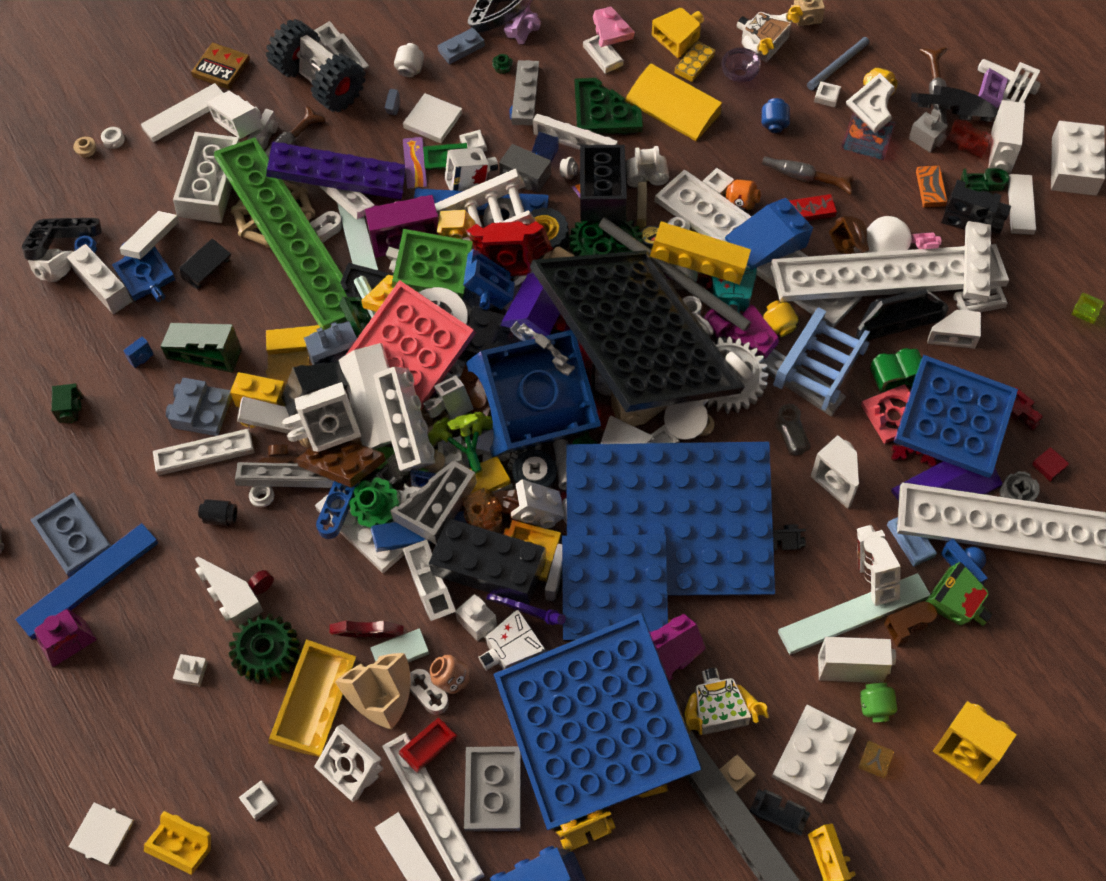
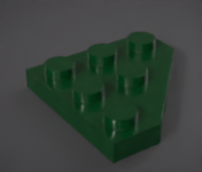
M597 78L574 79L576 124L578 128L589 130L596 134L642 132V111L636 105L631 106L628 104L623 96L613 89L609 90L604 87Z

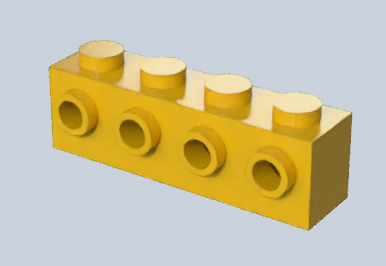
M660 222L650 257L740 285L751 249Z

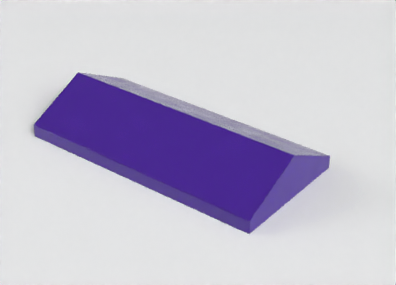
M528 273L503 318L501 326L511 328L517 321L520 326L524 323L535 333L548 336L551 334L560 316V312L534 273Z
M945 461L903 482L984 495L1003 485L995 467L993 474L988 478ZM900 485L891 489V492L898 501Z

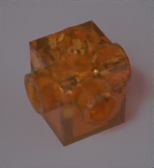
M482 488L461 498L466 509L464 517L468 524L483 529H490L496 526V521L503 519L500 512L502 511V505L496 496L494 497L491 490Z

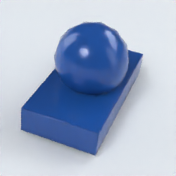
M954 539L948 541L941 552L945 560L951 566L958 562L963 563L976 579L984 585L987 580L986 575L981 571L986 564L984 551L979 547L973 546L963 550Z

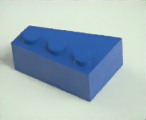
M555 846L541 850L539 852L540 856L533 860L525 859L514 865L515 869L507 874L503 871L490 878L491 881H586L574 852L558 847L555 848Z

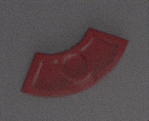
M346 620L330 624L329 627L331 635L352 638L401 636L404 630V625L387 621L354 622Z

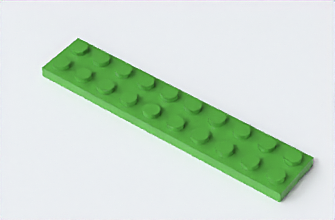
M256 137L214 151L215 159L319 327L326 330L334 322L339 324L347 321L339 304L343 297H347L340 283L343 275L283 180L266 177L269 158Z

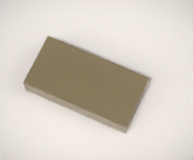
M638 182L637 226L640 227L639 232H641L646 227L647 182Z

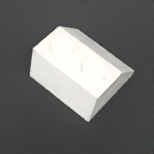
M837 435L817 453L811 477L847 509L851 506L859 485L857 451L850 442L843 440Z

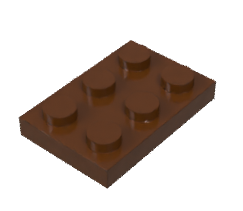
M347 441L319 452L313 451L311 447L296 458L298 467L351 488L385 462L384 453L353 441Z

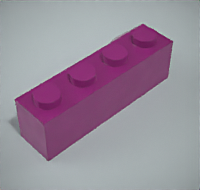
M685 614L673 618L668 624L651 632L669 681L673 679L672 673L676 669H684L706 649L697 624Z

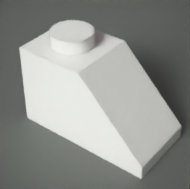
M967 309L955 310L932 327L927 344L975 349L981 334V312Z

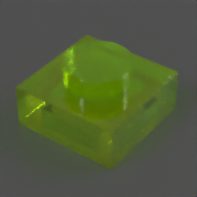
M1082 292L1071 315L1094 324L1104 301Z

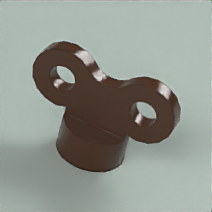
M286 444L269 445L268 458H262L258 462L289 463L292 461L298 464L297 457L288 456V445Z

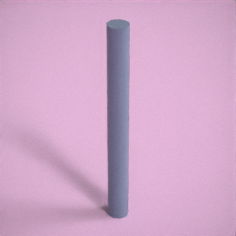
M863 37L809 81L807 87L810 90L816 88L820 81L823 82L870 43L869 39Z

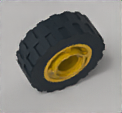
M545 207L534 209L530 212L536 221L545 228L552 248L561 247L565 250L569 243V228L565 216H562L559 211H555L552 208L546 209Z

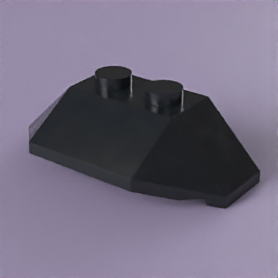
M927 289L908 293L901 292L896 296L886 299L879 298L871 302L857 329L855 338L859 340L865 330L869 331L866 340L868 341L940 322L945 318L949 307Z

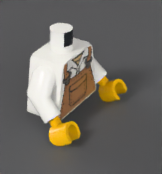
M799 5L793 6L789 9L788 13L782 15H769L759 12L752 20L742 16L737 23V28L743 31L742 44L747 53L751 56L756 55L767 62L789 38L791 22H799V16L803 15L801 7Z

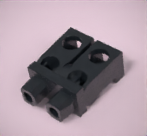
M957 180L941 223L964 230L968 221L991 225V232L1000 234L1004 222L1009 216L1011 205L1000 202V194L995 193L993 196L986 191L978 192L966 188V182Z

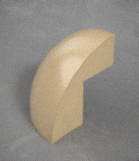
M405 653L387 654L379 656L374 664H370L367 667H364L363 664L354 667L335 682L345 698L362 715L382 727L392 729L401 718L408 702L411 682L409 664Z

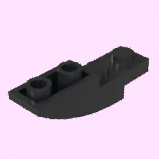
M934 85L933 94L912 93L911 102L918 103L917 107L931 108V104H939V109H951L952 114L959 115V119L972 120L973 116H980L981 121H993L998 113V109L985 99L956 88Z

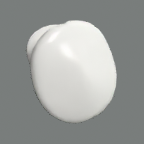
M880 217L867 228L868 253L908 250L912 240L910 229L906 223L896 217Z

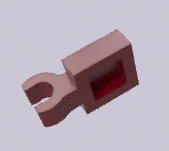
M1018 389L1010 416L1015 421L1022 417L1025 425L1031 430L1036 429L1040 425L1039 421L1043 418L1039 412L1032 409L1035 402Z

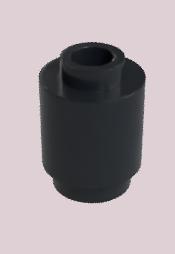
M206 499L199 506L198 517L202 519L203 524L222 526L235 524L238 513L237 504H232L231 501Z

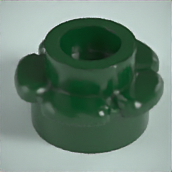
M499 54L493 58L492 66L497 73L506 74L511 70L513 60L506 54Z

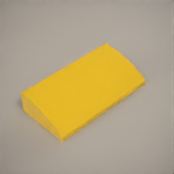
M651 63L637 79L625 98V101L630 105H636L641 111L694 141H697L718 118L722 107V102Z
M306 639L268 743L288 750L320 757L343 695L335 681L352 669L356 656Z

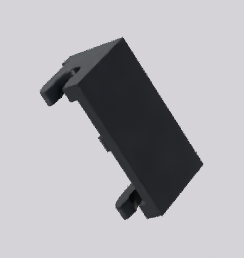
M212 238L179 267L181 278L198 290L206 277L223 262L227 263L230 260L231 253Z

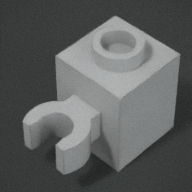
M933 109L931 115L925 112L913 124L909 139L928 152H931L936 146L940 147L946 140L945 132L948 125L939 120L941 113Z
M456 375L435 385L438 398L430 399L423 403L431 418L438 416L445 410L450 419L453 420L473 410L467 391Z

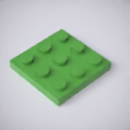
M403 229L391 288H394L400 280L417 292L434 287L445 288L453 291L463 300L465 289L463 283L467 256L472 249L473 241Z

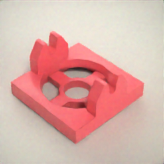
M905 384L863 400L861 403L863 410L884 444L895 439L905 407L893 406L890 399H900L907 403L910 392ZM881 402L886 409L885 413L880 414L879 406ZM891 410L897 411L901 418L896 421L891 420L887 413ZM886 423L896 425L897 429L887 427Z

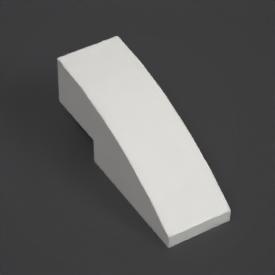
M330 21L314 30L318 33L321 40L318 43L333 55L337 54L339 56V53H343L362 66L364 70L369 67L344 33L340 34Z

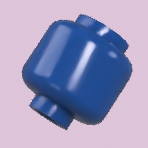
M773 98L768 100L762 107V126L769 129L771 133H780L782 129L787 128L790 124V106L783 99Z

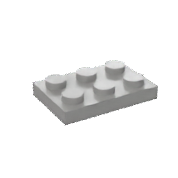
M466 747L464 830L520 831L521 753L519 747Z

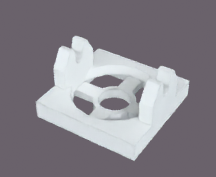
M343 724L336 727L314 766L352 802L359 799L364 788L377 780L379 777L377 774L384 769L379 765L381 758ZM343 743L351 746L347 753L340 752L345 747ZM357 753L363 758L364 772L356 767L355 757ZM342 757H345L350 761V771H346L342 768ZM333 759L335 760V766H336L337 771L335 770V767H334V764H333ZM351 774L357 782H347L343 778L345 775Z

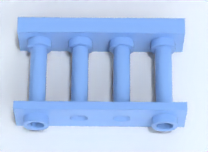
M818 307L778 369L773 385L782 389L787 381L790 383L791 381L796 382L824 396L825 400L821 409L826 411L830 403H836L841 393L838 390L858 355L865 354L870 342L866 341L869 335L867 330L864 331L858 340L826 325L827 322L823 321L826 311ZM823 333L854 349L849 356L817 341L815 335ZM807 349H814L843 363L844 366L839 372L808 357L805 351ZM797 365H804L835 381L831 388H828L797 373L795 367Z

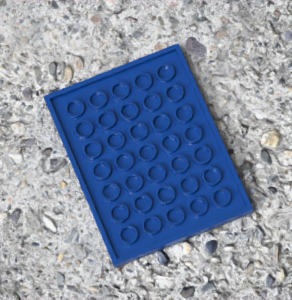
M769 442L566 444L567 536L666 534L667 596L775 594Z

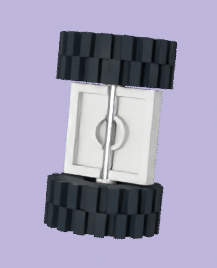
M288 20L287 25L281 24V29L274 31L275 36L270 37L269 41L271 44L267 45L266 48L269 51L266 52V57L270 65L286 77L290 78L291 76L294 78L298 74L307 78L314 85L311 87L313 98L331 112H341V109L345 110L348 108V104L352 105L354 98L358 99L360 96L358 94L359 91H362L364 88L362 85L366 81V78H364L366 75L365 71H363L364 68L346 54L339 53V56L337 54L333 55L318 43L321 41L318 33L301 20Z

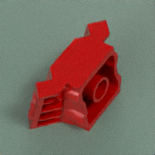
M537 221L528 226L522 222L491 223L485 228L475 224L466 230L470 240L473 241L472 244L475 249L511 272L510 276H527L528 273H531L530 265L532 261L537 260L553 249L545 228Z

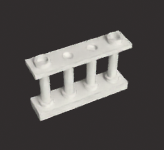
M516 169L435 204L438 215L440 211L466 210L474 219L475 224H478L480 227L482 225L477 208L486 203H489L494 223L522 222L528 226L536 221L529 210L524 212L518 190L525 187V183ZM509 194L516 216L503 221L497 199ZM469 236L463 238V240L471 241Z

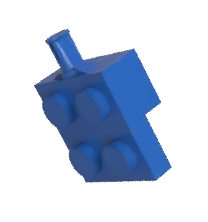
M474 248L468 253L463 286L480 296V308L486 310L490 307V304L495 305L499 309L504 308L513 300L515 283L510 280L511 272Z

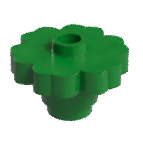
M378 477L374 478L371 483L367 480L362 481L354 489L356 497L349 501L351 515L358 518V523L361 526L370 529L374 525L393 522L391 510L401 505L400 493L393 489L389 481Z

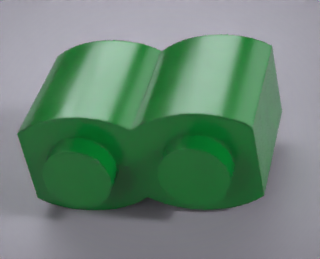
M904 348L899 350L897 354L883 353L873 359L870 370L880 392H886L904 384L906 387L913 385L922 359L918 349Z

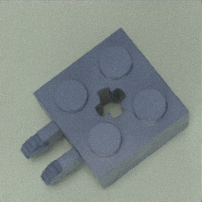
M349 321L339 324L334 322L331 324V328L323 330L321 327L316 329L317 332L304 337L312 365L323 362L339 363V359L347 354L357 340Z

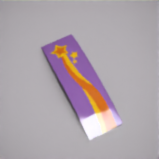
M422 137L403 139L407 189L427 187Z

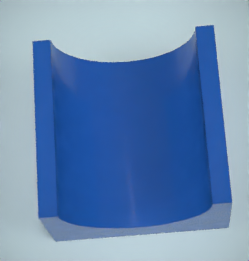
M572 330L545 336L561 355L568 358L566 363L575 367L568 376L555 367L552 362L555 356L552 352L537 344L535 339L483 350L466 362L468 372L475 373L479 378L489 402L493 421V443L489 448L492 457L582 435L601 426L578 341Z

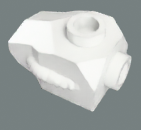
M48 249L45 256L41 259L28 260L31 270L40 280L56 282L70 270L71 264L67 256L73 253V251Z

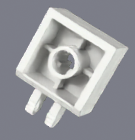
M342 382L295 398L298 414L285 418L282 422L283 428L286 429L303 424L304 427L293 430L287 435L288 440L294 442L308 437L313 451L317 452L361 437L359 426Z

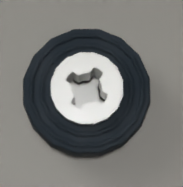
M533 449L525 451L518 456L514 462L512 474L515 483L523 479L551 488L556 480L557 468L555 461L548 453Z

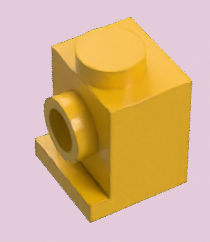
M466 210L440 211L437 233L440 236L462 239L463 237H468L466 230L475 225V221Z

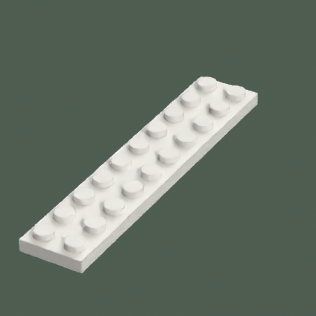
M685 169L655 195L656 203L674 216L681 217L687 221L692 229L700 234L726 241L725 237L727 234L751 217ZM798 250L779 259L808 256ZM771 262L757 267L756 275L776 288ZM862 296L794 302L812 315L818 307L825 310L826 314L823 321L827 322L826 325L834 328L858 304Z
M991 244L990 287L1007 286L1009 278L996 244ZM965 246L772 259L771 269L780 302L899 294L901 292L908 293L927 289L928 291L964 289Z
M902 483L900 485L897 534L945 541L954 539L958 543L1106 564V512Z

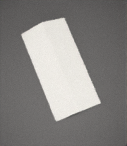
M382 343L353 350L339 359L341 370L348 383L347 392L361 433L362 445L374 450L392 443L373 376L390 368Z

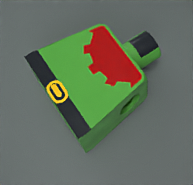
M961 562L948 568L925 601L931 603L936 608L938 614L957 625H963L973 618L983 626L992 616V613L982 606L989 594L987 589Z

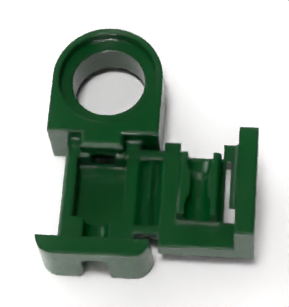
M965 168L961 175V181L966 182L965 187L978 192L1002 191L1009 180L1008 173L1000 168H986L985 173H967ZM992 177H1000L1003 182L996 183L992 180Z

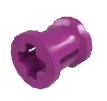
M713 309L708 311L703 317L711 325L716 338L725 336L733 326L730 321L726 322Z

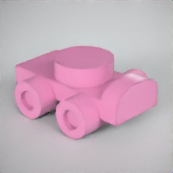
M935 233L911 234V243H915L918 249L939 248V245H941V237L935 236Z

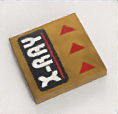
M212 42L191 73L194 78L211 84L215 83L217 86L230 90L250 61V57L248 54Z

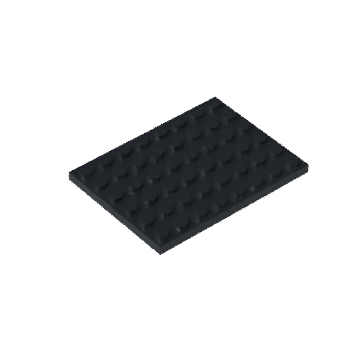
M647 250L537 259L532 261L530 265L531 270L625 412L741 394L745 388L659 266L650 257Z

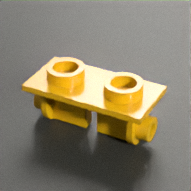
M605 808L590 813L587 817L578 821L575 819L560 825L561 828L555 831L560 837L564 836V839L560 840L563 849L573 851L589 843L585 835L588 831L593 840L612 833L611 830L615 828L612 818L606 819V816L611 815V812Z

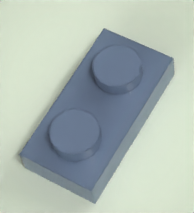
M471 28L439 44L438 52L448 64H451L484 47L485 43L478 32Z

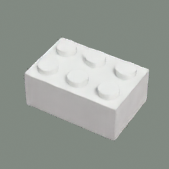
M1059 121L1052 136L1051 190L1097 196L1105 179L1104 126Z

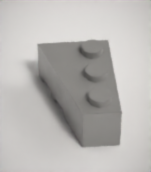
M454 460L429 479V482L420 490L414 491L409 495L410 498L400 506H396L391 510L395 522L435 545L446 519L455 518L477 484L475 472Z

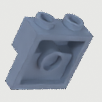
M182 378L181 384L177 383L174 387L173 395L175 400L173 404L167 406L166 418H168L171 427L174 429L218 436L232 398L231 390L209 387L206 381Z

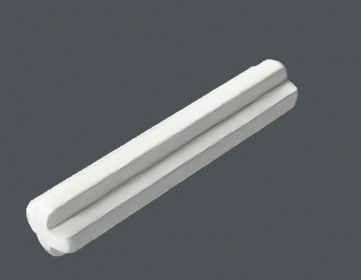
M983 59L978 66L979 72L985 74L991 68L1008 78V84L1014 74V71L986 59ZM1019 74L1014 84L1015 87L1018 86L1023 75ZM1031 78L1026 79L1022 90L1025 91ZM1035 81L1030 93L1036 94L1041 83Z

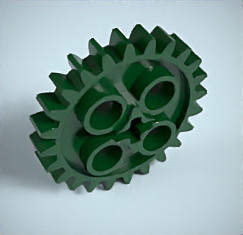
M634 220L613 222L640 243H644V240L641 239L643 238V233L639 232V226H634ZM601 221L575 222V228L571 229L569 244L570 251H573L574 256L632 251L599 227Z

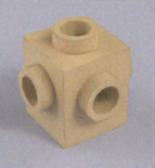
M794 0V5H791V8L799 5L803 12V15L799 16L800 20L797 26L822 23L825 10L822 0Z

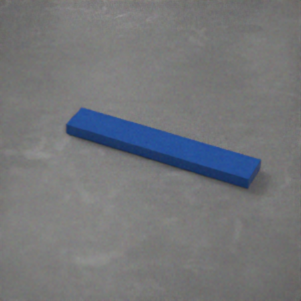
M141 523L15 620L32 640L35 639V628L43 624L48 616H55L66 609L70 611L156 546L158 541Z

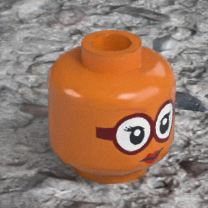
M737 179L727 187L726 199L740 209L751 210L756 203L760 202L761 190L757 189L754 181Z

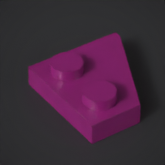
M750 305L742 314V316L751 321L750 327L744 332L736 325H733L725 336L727 340L728 337H731L732 343H736L738 338H740L742 346L749 342L748 349L751 351L757 348L756 355H763L764 359H766L778 345L779 339L755 306Z

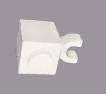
M475 594L455 612L457 621L477 641L482 637L486 638L496 628V615Z

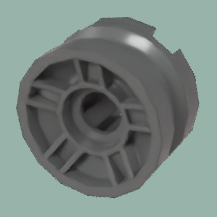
M1017 471V473L1006 477L999 494L1000 497L1034 502L1040 492L1039 484L1036 479L1034 480L1030 477L1031 474Z

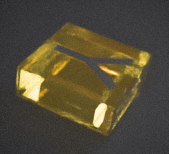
M868 741L858 768L885 778L894 751Z

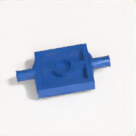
M155 246L141 259L125 256L123 259L112 264L115 272L134 301L152 293L156 301L161 302V299H165V295L160 288L176 280Z

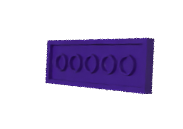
M272 142L266 177L402 199L405 165L376 160L374 158L358 157L351 154L335 153L328 150L323 151L309 147Z

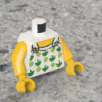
M709 668L702 672L705 684L696 686L695 693L689 697L684 711L689 734L690 730H698L699 736L747 726L751 718L750 714H752L754 723L759 722V715L769 718L765 703L758 702L745 688L736 684L733 678L720 680L717 668Z

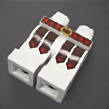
M872 525L858 528V569L860 573L864 572L865 579L871 583V599L874 605L877 606L899 600L901 566L885 540V534L882 530L875 532Z

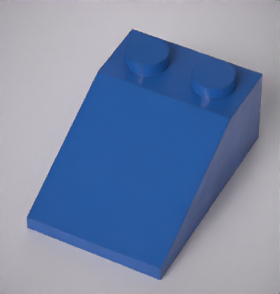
M784 198L765 206L727 234L725 239L729 243L751 249L747 265L752 270L771 262L772 259H779L806 248L813 227L789 200Z

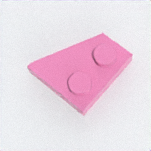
M612 7L595 10L593 20L596 25V33L600 36L599 45L601 47L633 39L635 32Z

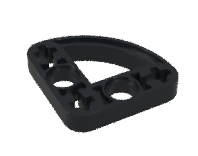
M477 0L468 18V24L478 33L495 29L517 17L533 0ZM513 1L507 7L494 14L499 2Z

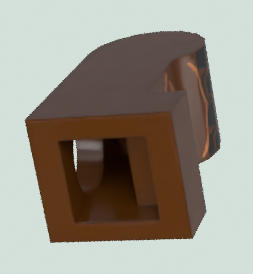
M919 602L889 615L884 626L896 647L907 642L911 635L910 633L916 630L924 631L929 629L937 617V610L929 602Z

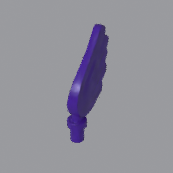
M488 594L486 598L494 603L544 620L550 625H562L566 621L565 615L559 614L556 610L545 611L493 594Z

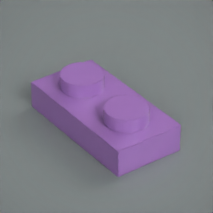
M989 68L984 74L979 97L998 108L1001 105L1008 78Z

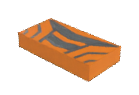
M940 166L917 167L916 175L923 208L946 206L947 198Z

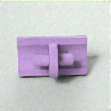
M528 6L517 17L512 19L513 23H506L504 31L508 38H516L518 44H524L529 32L540 28L541 20L538 18V14L533 13Z

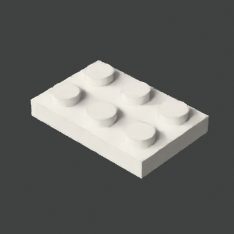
M806 705L772 778L822 803L856 729Z

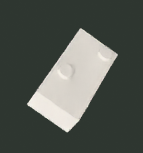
M201 132L194 133L173 198L177 217L222 223L232 185L215 159L214 151L240 143L238 137Z

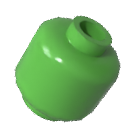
M887 683L866 684V689L860 692L862 713L866 717H872L873 722L889 721V716L897 712L895 690L892 687H887Z

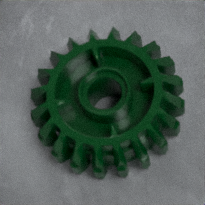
M258 614L257 621L255 622L248 618L249 625L246 627L239 624L241 632H233L232 636L236 641L229 642V647L232 649L229 652V657L233 660L231 665L234 669H237L239 676L245 675L246 680L249 682L255 678L257 684H261L265 678L267 683L271 684L272 677L274 676L278 680L282 679L280 673L283 671L290 674L291 670L288 665H296L297 661L294 657L300 656V651L297 648L300 646V641L296 638L298 634L295 629H291L290 622L284 623L283 618L280 616L274 620L271 614H268L264 620L262 615ZM270 645L268 651L264 653L259 652L261 647Z

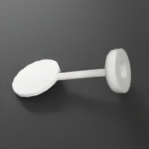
M733 352L727 354L725 360L735 374L746 381L754 376L748 366ZM710 399L669 405L665 411L664 421L670 434L683 440L693 439L702 434L708 422V414L704 405Z

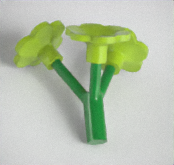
M481 412L467 413L450 421L447 417H444L441 421L438 420L428 433L429 442L431 445L441 440L446 443L450 442L467 455L472 471L475 474L482 471V467L476 453L478 437L483 430H491L493 428L492 417L485 416ZM449 428L452 430L460 428L467 448L452 438V434L448 432ZM470 428H472V434H473L472 443H471V439H470V436H469V435L471 434Z

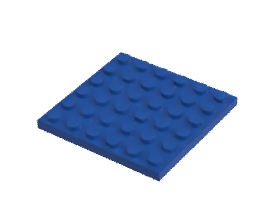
M642 613L494 673L547 830H552L572 820L580 819L590 813L603 810L703 770Z

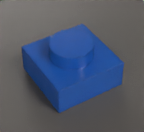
M143 336L123 350L129 363L134 368L145 363L153 355L149 343Z

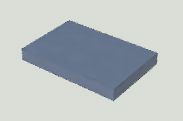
M74 492L31 519V522L69 578L111 547Z

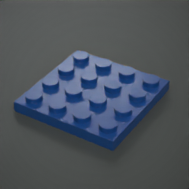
M923 355L894 443L990 478L994 471L1018 389Z
M666 534L562 536L563 615L566 617V621L563 624V641L577 640L640 613L644 615L650 633L668 624Z

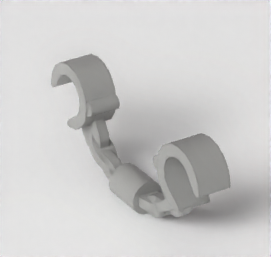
M517 321L510 328L512 333L520 340L526 341L534 337L537 344L544 349L550 350L555 356L552 362L563 374L568 376L575 369L574 366L566 363L568 358L561 355L544 335L535 333L524 323L520 326Z

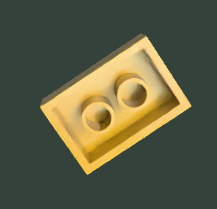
M967 701L932 752L980 784L1000 761L1017 734L1011 731L1010 726L1005 722L996 721L987 715V712L981 706Z

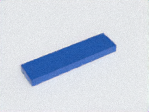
M469 510L458 512L453 519L473 525ZM397 522L371 526V534L376 552L405 548L426 540Z

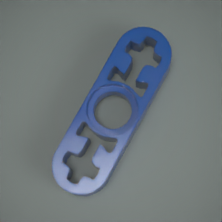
M336 481L333 482L316 522V527L321 537L333 539L338 536L350 510L349 501L355 497L354 489L359 486V482L352 488L346 486L345 493H343V484ZM341 499L345 504L341 509H333L331 507L332 502ZM330 515H332L333 527H329L328 530H325L324 525H328L330 523Z

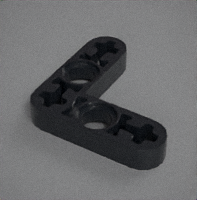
M48 218L38 220L34 223L22 244L24 258L27 260L41 259L47 253L54 238L97 236L102 233L100 220L97 218Z

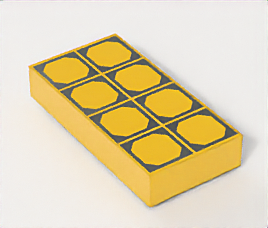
M697 41L675 67L674 73L693 82L715 56V50Z

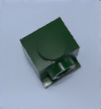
M76 383L52 386L51 411L59 423L78 421V411L82 409L81 399H83V394Z

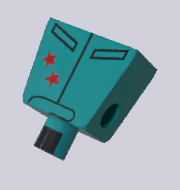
M746 267L740 285L711 276L713 295L738 313L740 311L745 312L750 305L757 268L751 270Z

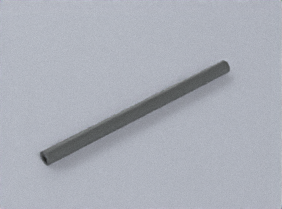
M607 218L602 219L599 227L632 251L647 250L651 254L649 248ZM653 258L666 276L745 332L750 327L751 321L673 265Z

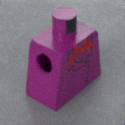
M68 609L55 616H48L44 623L34 630L38 643L52 667H55L97 640L86 621Z

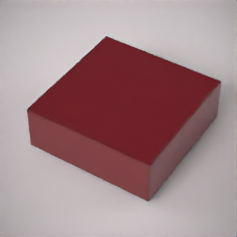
M1051 447L1032 463V466L1050 482L1069 465Z

